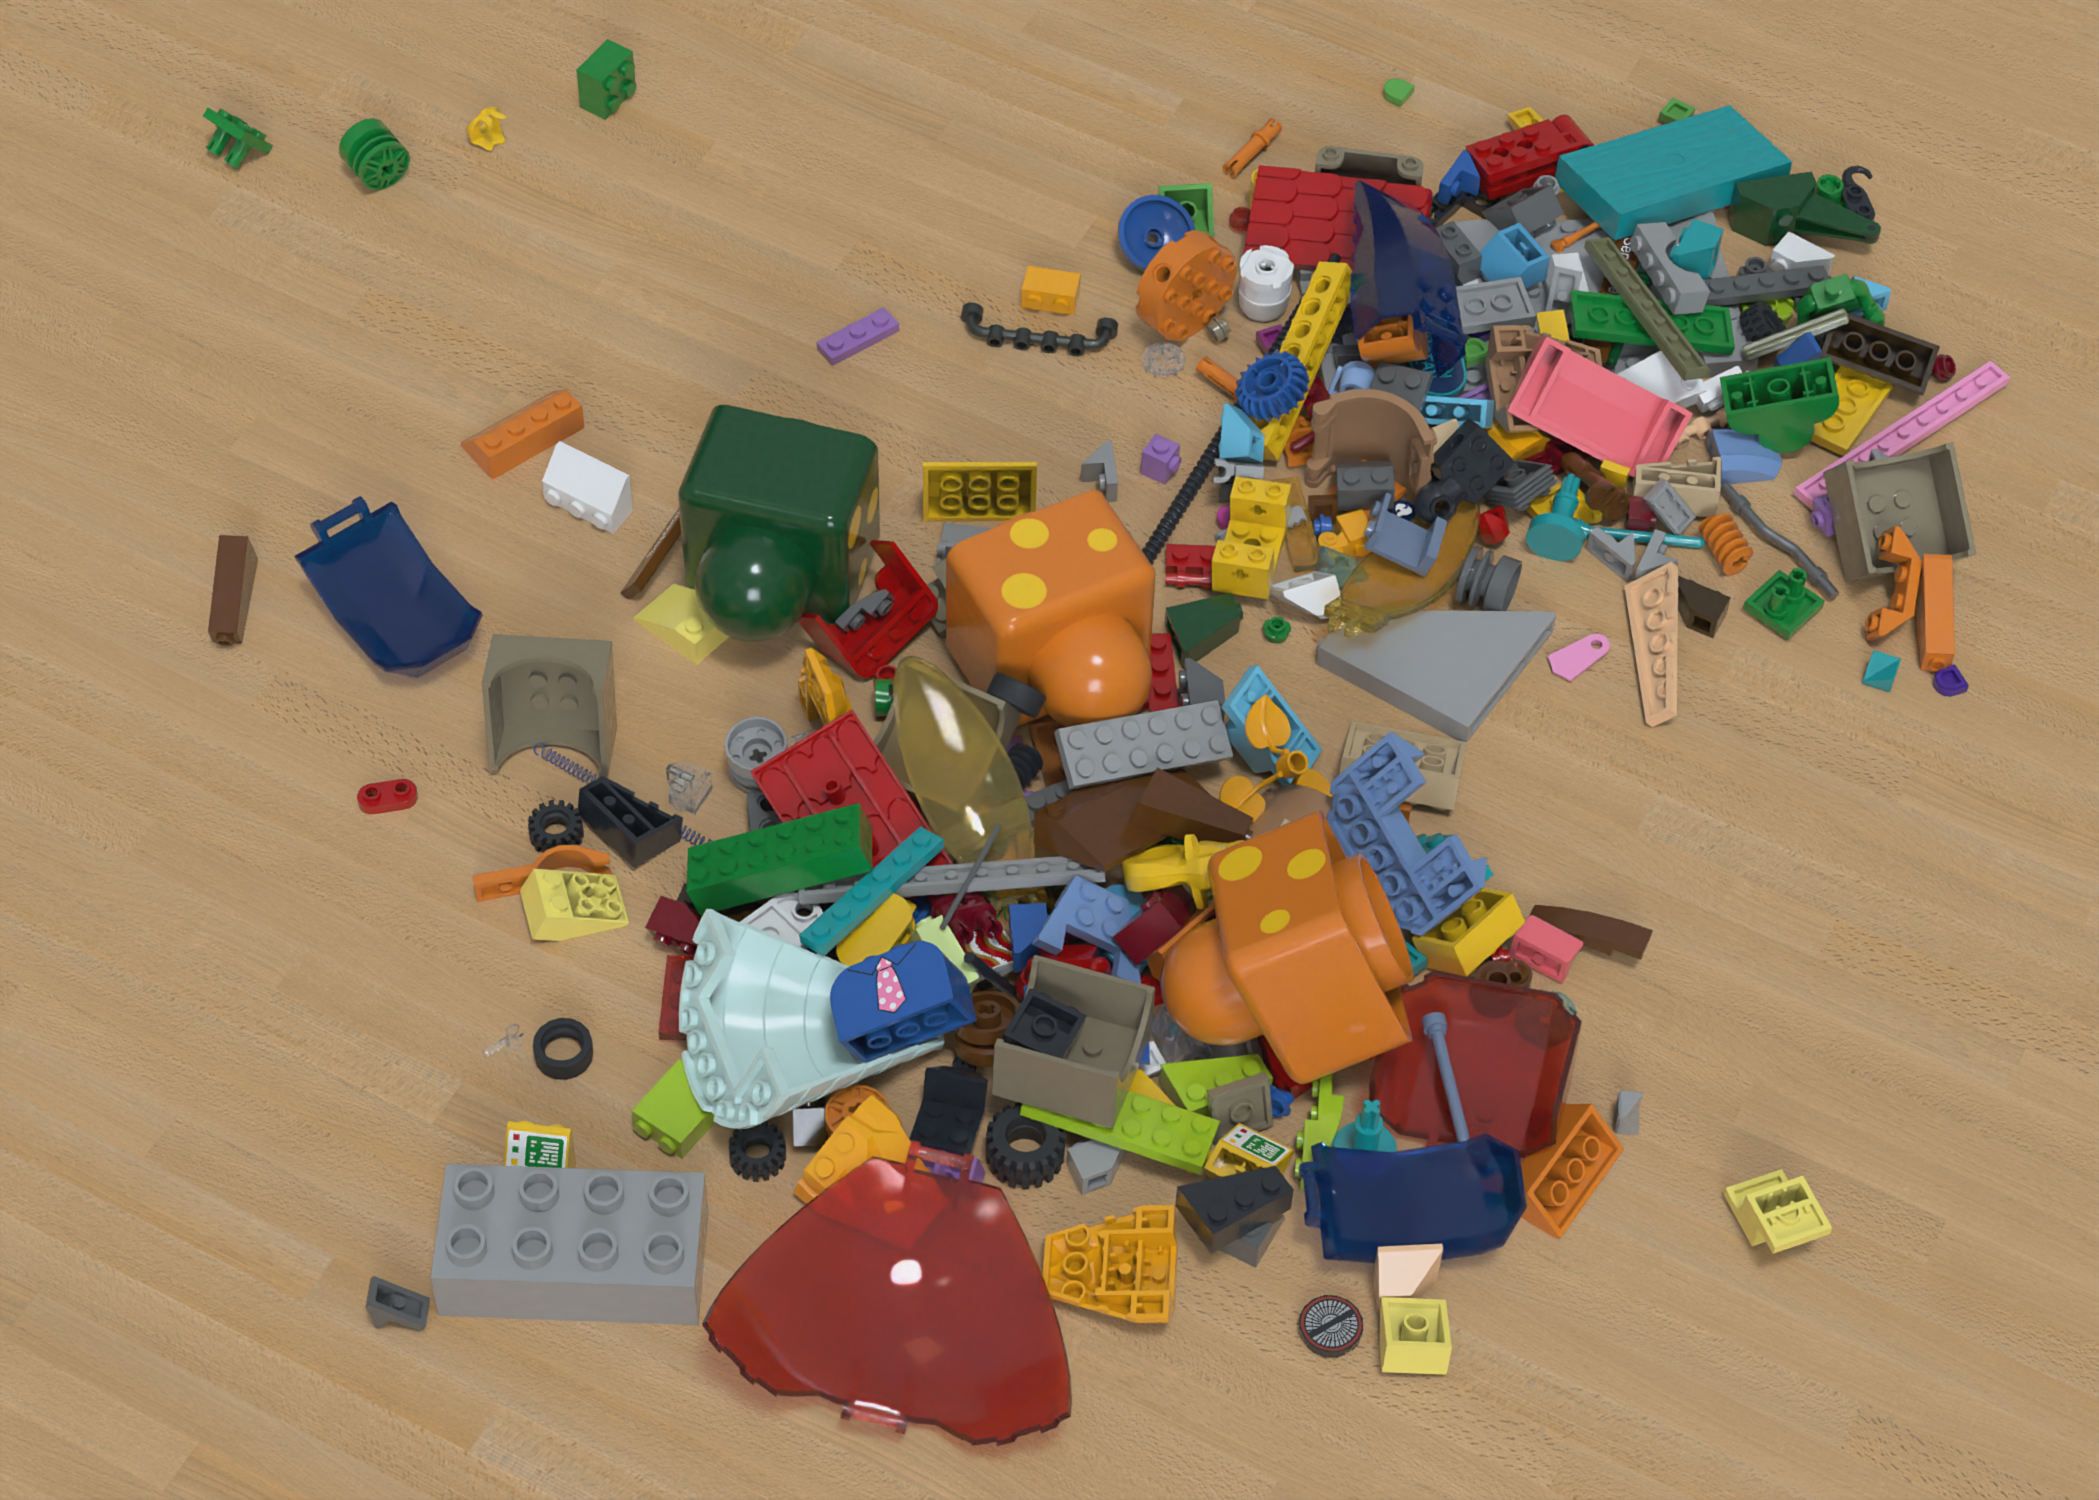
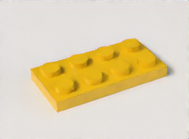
M1840 366L1835 373L1839 394L1838 409L1827 420L1814 424L1815 431L1811 441L1839 455L1845 456L1894 389V385Z

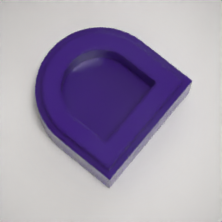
M1955 664L1948 666L1946 669H1939L1933 680L1934 689L1939 694L1948 697L1965 693L1969 687Z

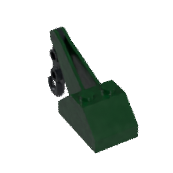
M1862 166L1848 167L1842 174V199L1846 208L1814 193L1816 180L1811 171L1735 183L1727 219L1733 232L1764 246L1777 245L1788 232L1795 235L1801 233L1874 244L1878 241L1881 232V226L1874 221L1875 211L1866 191L1857 185L1852 178V175L1855 173L1864 174L1868 179L1873 177L1871 172Z

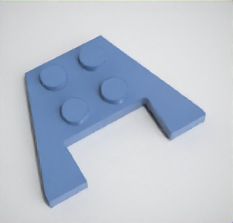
M1076 875L1068 882L1054 905L1055 908L1044 921L1041 931L1033 939L1032 945L1057 955L1063 949L1066 931L1113 953L1114 962L1111 976L1141 984L1138 965L1134 964L1113 938L1131 919L1128 900Z

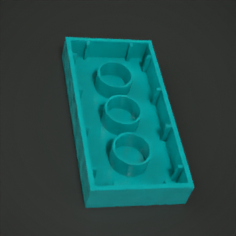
M1731 105L1560 155L1555 178L1560 188L1614 240L1633 235L1637 224L1660 222L1670 224L1731 205L1735 183L1790 175L1792 161L1751 123H1748Z

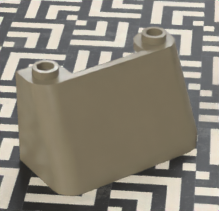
M1327 146L1318 151L1315 172L1337 174L1341 177L1385 180L1387 183L1421 186L1424 167L1421 160L1413 156Z

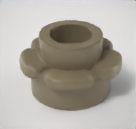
M1213 317L1212 321L1207 324L1209 332L1218 343L1223 339L1228 340V333L1231 332L1229 325L1223 318Z

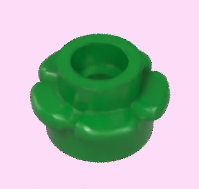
M1272 617L1270 620H1266L1263 623L1266 639L1272 643L1284 642L1288 637V633L1291 632L1290 623L1285 622L1282 617Z

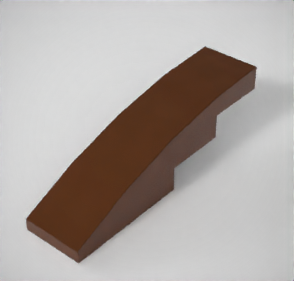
M1534 905L1530 914L1583 941V946L1611 956L1613 950L1641 960L1653 932L1651 929L1624 920L1565 907Z

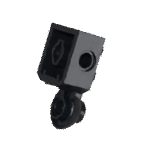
M1468 418L1433 454L1434 463L1431 464V470L1440 480L1428 483L1420 489L1414 503L1415 514L1421 522L1430 526L1437 516L1449 522L1456 514L1458 505L1462 501L1477 503L1516 462L1480 425ZM1443 500L1441 508L1435 511L1436 503Z

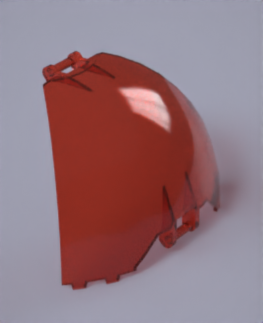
M911 1140L906 1163L872 1156L822 1191L770 1235L725 1284L710 1306L702 1323V1326L709 1334L708 1340L719 1353L724 1352L739 1367L740 1375L752 1385L755 1383L759 1384L775 1397L777 1395L790 1397L820 1396L835 1404L843 1405L840 1417L843 1420L850 1421L853 1418L896 1429L895 1433L905 1435L908 1422L936 1425L953 1436L971 1443V1446L995 1442L997 1446L1013 1443L1017 1437L1039 1430L1041 1434L1058 1427L1061 1421L1071 1417V1376L1067 1352L1051 1296L1029 1242L1002 1189L969 1180L974 1155L965 1153L964 1156L921 1146V1142ZM919 1158L961 1169L959 1179L914 1169L916 1160Z

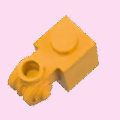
M1360 509L1336 516L1334 533L1323 532L1318 538L1317 556L1320 559L1330 561L1332 564H1338L1345 557L1350 559L1357 556H1365L1371 552L1364 548L1367 536L1363 535L1369 522L1364 511Z

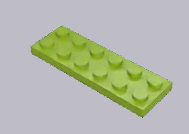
M1128 1091L1114 1128L1024 1103L1020 1111L1022 1116L1201 1175L1220 1124L1219 1120Z

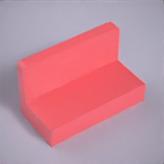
M1530 915L1514 935L1509 953L1510 957L1523 961L1534 970L1562 984L1568 976L1572 960L1582 949L1584 943L1536 916Z

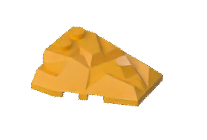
M813 648L806 649L802 660L803 669H800V675H806V677L798 679V700L808 721L821 718L825 726L850 711L852 707L845 693L842 677L831 672L828 662L823 655Z
M874 1094L870 1095L852 1115L847 1116L806 1166L803 1171V1177L797 1183L793 1192L817 1214L833 1219L906 1251L912 1249L949 1203L930 1168L925 1167L918 1155V1148L915 1143L909 1140L901 1126L903 1123L899 1116Z
M1142 1205L1133 1208L1134 1213L1115 1219L1113 1214L1104 1217L1105 1222L1087 1227L1084 1223L1046 1235L1041 1287L1042 1296L1135 1323H1169L1172 1311L1175 1310L1178 1264L1175 1205Z

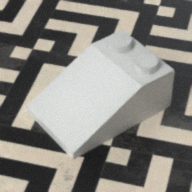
M1662 351L1617 374L1682 408L1696 404L1699 394L1707 391L1702 379L1683 381Z

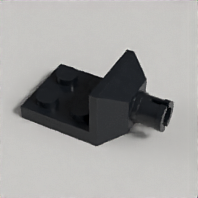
M956 1056L953 1059L952 1067L945 1065L926 1068L923 1100L909 1138L910 1141L915 1143L918 1150H945L948 1157L971 1158L984 1120L988 1080L976 1072L977 1066L968 1063L962 1065L963 1061Z

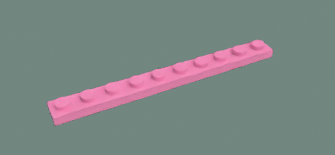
M1989 361L1795 488L1794 495L1812 510L1813 499L1827 494L1824 471L1845 461H1868L1871 449H1878L1889 457L1901 455L2008 385L2010 376L1992 361Z

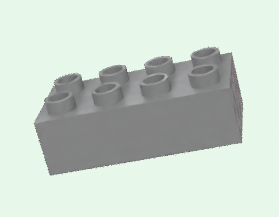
M446 1164L431 1272V1282L438 1315L450 1317L698 1325L708 1223L705 1173Z

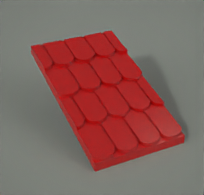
M1259 165L1243 255L1247 250L1252 249V252L1260 250V246L1264 245L1278 247L1289 255V260L1291 263L1293 262L1294 269L1315 272L1319 261L1327 262L1331 254L1336 253L1341 257L1339 263H1347L1356 277L1358 270L1365 266L1375 274L1415 268L1418 279L1421 274L1433 193L1431 189L1418 185L1387 183L1385 180L1341 177L1337 174L1301 171V169Z
M853 709L750 771L753 779L781 823L860 803L872 826V869L920 826L932 832ZM942 849L925 866L951 865L953 863L944 849ZM911 896V897H907V898L903 897V898H904L905 900L912 901V900H914L915 898H917V896Z

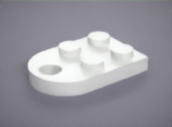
M788 892L775 896L739 923L743 924L745 922L806 949L808 947L800 943L799 934L821 916L823 912L819 904L800 905L798 892ZM802 908L809 909L812 912V914L807 917L799 916L796 913V911Z

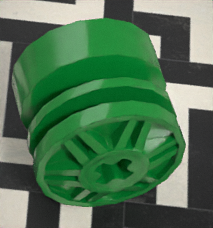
M375 118L364 119L350 127L341 138L338 148L339 155L362 183L372 190H382L394 185L403 177L410 163L409 152L381 120Z

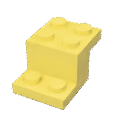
M1780 1169L1725 1188L1723 1195L1751 1246L1766 1242L1772 1254L1831 1234L1832 1226L1804 1176L1788 1180L1783 1170Z

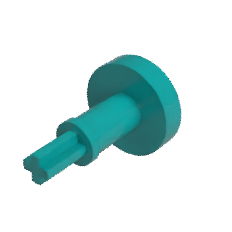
M1572 473L1568 474V477H1564L1560 492L1555 494L1551 513L1540 514L1534 517L1529 524L1526 534L1527 544L1532 551L1543 558L1567 561L1574 559L1581 552L1585 534L1582 527L1573 520L1574 512L1579 504L1576 495L1581 479L1575 477Z
M1366 1099L1363 1102L1362 1112L1357 1115L1355 1122L1345 1125L1337 1133L1334 1140L1332 1153L1334 1164L1342 1175L1355 1182L1371 1183L1381 1180L1390 1173L1395 1163L1396 1142L1392 1134L1383 1127V1119L1380 1116V1102L1375 1099L1371 1102Z

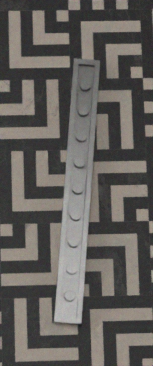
M1063 856L982 862L966 893L1053 885L1063 886L1067 885L1076 875L1092 883L1106 882L1105 872ZM975 863L922 867L894 894L907 898L921 895L958 893ZM869 872L800 889L798 892L799 903L801 905L836 902Z

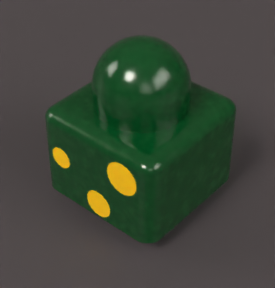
M718 405L712 409L680 485L678 501L685 581L689 588L696 591L697 600L702 612L716 629L738 640L758 642L778 637L787 632L800 620L804 613L818 614L825 624L838 626L835 621L849 607L855 604L874 554V550L869 543L880 538L878 448L871 439L861 434L821 426L800 419L780 417L731 405Z

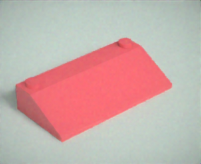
M1540 335L1526 362L1506 410L1512 415L1601 461L1605 459L1631 468L1629 475L1632 477L1635 475L1636 465L1668 461L1693 414L1543 335Z

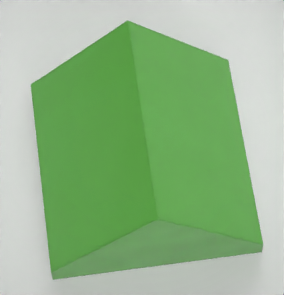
M1212 183L1158 186V195L1171 198L1186 209L1193 220L1195 230L1206 232L1210 236L1215 237Z

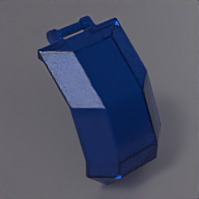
M358 496L352 500V504L323 520L317 519L310 523L318 543L294 557L336 622L374 665L388 673L419 678L467 650L483 614L480 610L470 605L432 563L401 516L397 504L391 501L370 513L365 500ZM356 514L359 515V521L329 537L327 530Z
M1487 1133L1462 1142L1396 1152L1329 1147L1320 1142L1311 1146L1313 1162H1303L1299 1165V1176L1303 1179L1306 1202L1304 1222L1308 1227L1321 1230L1323 1257L1326 1260L1375 1264L1378 1247L1442 1244L1441 1260L1481 1255L1504 1246L1527 1208L1519 1150Z

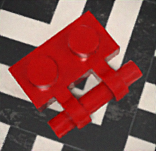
M1166 544L1165 584H1173L1177 588H1185V585L1202 586V589H1211L1212 558L1216 546Z

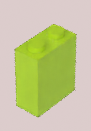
M680 1059L631 1110L633 1128L640 1136L651 1138L658 1143L664 1152L668 1154L674 1153L681 1159L685 1157L715 1123L713 1121L715 1115L712 1112L703 1111L696 1101L685 1074L683 1061Z

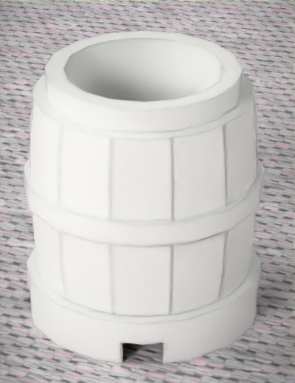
M1264 245L1260 246V250L1253 252L1252 249L1247 250L1240 260V278L1237 288L1239 305L1247 317L1255 321H1273L1285 312L1292 290L1291 280L1294 264L1289 260V255L1278 247Z

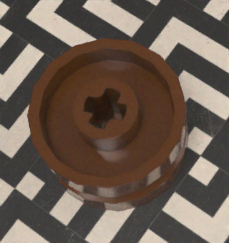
M978 991L971 994L977 1021L954 1029L955 1053L962 1061L970 1065L993 1067L994 1046L997 1038L1002 1039L1003 1033L1020 1005L1015 998L1005 993Z

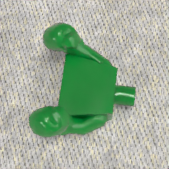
M1842 274L1809 286L1805 295L1797 302L1798 323L1796 325L1831 313L1836 309L1844 308L1849 313L1862 308L1863 319L1884 326L1885 314L1877 305L1875 299L1872 298L1870 290L1864 281L1858 279L1851 280L1848 274ZM1816 335L1814 336V338L1820 346L1821 343L1818 339V336Z

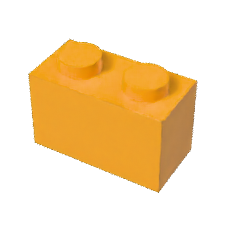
M1027 266L1022 285L1021 307L1075 315L1080 294L1081 273Z

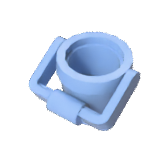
M1351 361L1345 364L1344 367L1338 366L1329 387V394L1353 389H1370L1375 371L1370 365L1361 361ZM1338 378L1340 380L1339 392L1334 391Z

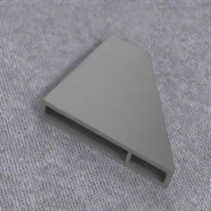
M1349 610L1342 619L1338 618L1335 621L1331 633L1327 637L1323 636L1316 647V652H1318L1317 665L1459 741L1468 742L1553 633L1557 614L1552 611Z

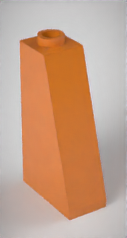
M1923 554L1915 605L1920 670L1937 672L1939 669H1946L1948 666H1951L1955 655L1952 555Z

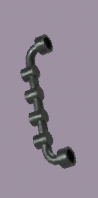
M973 302L964 304L961 313V319L966 322L969 331L975 336L987 338V344L991 347H1001L1003 340L1014 341V347L1018 350H1028L1030 343L1041 344V350L1045 353H1055L1057 346L1068 347V353L1078 357L1084 354V349L1095 350L1104 347L1110 339L1117 336L1118 322L1107 317L1097 321L1096 334L1099 337L1088 339L1082 334L1061 336L1057 332L1050 330L1044 333H1034L1024 327L1017 330H1007L997 324L990 327H982L978 324L983 319L984 309L981 305Z

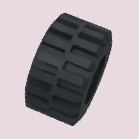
M1016 1102L1015 1107L1011 1108L1009 1105L1003 1107L1002 1114L996 1112L993 1115V1122L989 1121L986 1133V1162L990 1164L989 1170L993 1175L998 1173L997 1179L1000 1182L1004 1183L1007 1180L1009 1181V1186L1016 1188V1185H1022V1189H1029V1185H1035L1038 1188L1042 1186V1181L1045 1180L1047 1183L1052 1181L1054 1174H1058L1061 1170V1164L1064 1163L1065 1132L1064 1129L1020 1115L1022 1103ZM1020 1139H1029L1041 1146L1036 1150L1023 1152L1012 1148L1010 1144Z

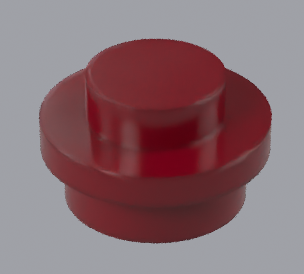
M1939 354L1936 357L1932 373L1940 381H1947L1956 373V365L1950 355Z

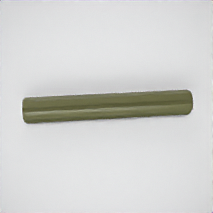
M1841 308L1748 343L1742 347L1745 358L1750 361L1792 345L1805 333L1811 332L1813 336L1845 325L1849 322L1846 310Z

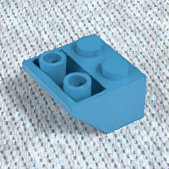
M1520 223L1497 232L1480 251L1482 255L1480 275L1486 282L1521 277L1525 288H1528L1547 278L1550 256Z

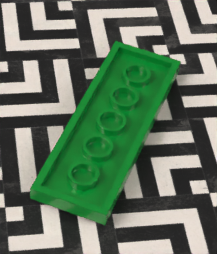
M1570 291L1568 302L1573 338L1658 347L1620 295ZM1658 300L1695 351L1732 355L1735 343L1729 307L1705 305L1703 312L1673 315L1664 300Z

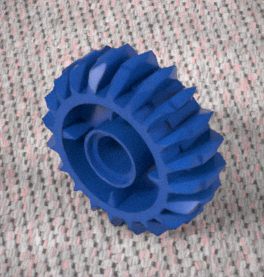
M1277 350L1272 355L1265 353L1261 359L1256 357V362L1252 365L1247 364V371L1240 372L1241 379L1236 381L1237 389L1235 392L1240 407L1251 418L1254 417L1258 421L1264 419L1267 422H1270L1273 417L1279 420L1282 414L1289 415V410L1298 408L1297 403L1298 401L1305 400L1304 393L1309 391L1307 384L1310 382L1307 369L1294 354L1291 355L1286 351L1279 353Z

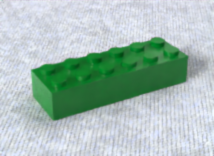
M860 803L689 847L686 892L698 913L703 915L706 909L719 911L872 871V826Z

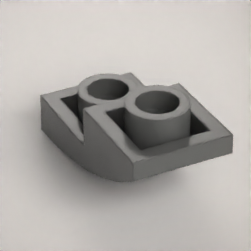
M886 589L872 593L849 607L835 622L847 632L851 628L856 631L864 624L867 613L876 619L880 615L884 616L893 606L892 601L895 599V596Z

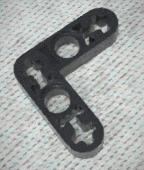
M1480 188L1477 196L1460 190L1458 196H1453L1449 201L1451 206L1442 207L1438 204L1437 192L1432 197L1427 231L1442 226L1461 207L1486 219L1482 211L1504 199L1498 197L1489 200ZM1483 199L1487 201L1488 204L1479 205L1475 201Z

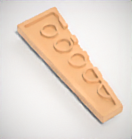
M1669 562L1624 586L1645 720L1651 727L1677 716L1679 583L1678 567L1673 562Z

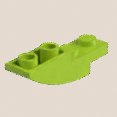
M1333 1073L1313 1081L1312 1097H1317V1105H1311L1310 1120L1305 1119L1304 1130L1297 1131L1296 1150H1302L1301 1158H1296L1294 1177H1300L1299 1190H1306L1322 1172L1332 1154L1334 1140L1340 1129L1344 1095H1332Z

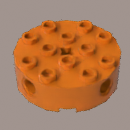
M1192 230L1184 233V238H1181L1176 243L1171 240L1150 261L1138 283L1136 293L1140 298L1135 306L1136 314L1145 324L1154 328L1166 340L1184 341L1186 338L1195 335L1210 323L1213 317L1218 318V312L1222 309L1225 302L1229 301L1233 296L1234 291L1232 288L1237 273L1235 256L1227 247L1220 245L1212 236L1203 231Z

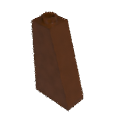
M219 535L208 633L212 641L221 646H232L233 643L243 642L258 557L248 536Z
M1157 767L1128 823L1183 841L1186 834H1194L1198 843L1206 840L1231 843L1251 838L1253 831L1249 830V827L1254 818Z

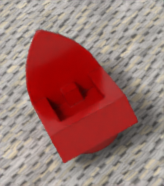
M1502 505L1476 515L1479 534L1484 543L1498 544L1509 535L1507 515Z

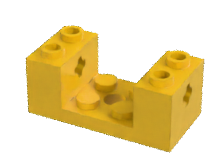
M1235 477L1230 494L1229 525L1225 539L1217 540L1212 558V591L1269 599L1291 516V484Z

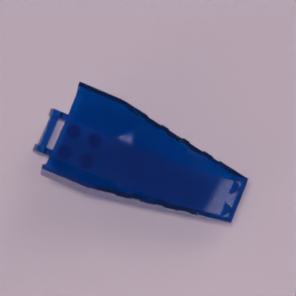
M1358 180L1355 183V214L1353 216V223L1356 224V233L1352 237V242L1355 243V252L1352 254L1351 261L1355 262L1350 280V302L1355 338L1360 340L1382 319L1411 315L1415 330L1422 333H1431L1436 371L1438 375L1442 376L1466 355L1465 345L1468 340L1467 334L1463 333L1455 278L1445 245L1433 224L1416 207L1381 189Z

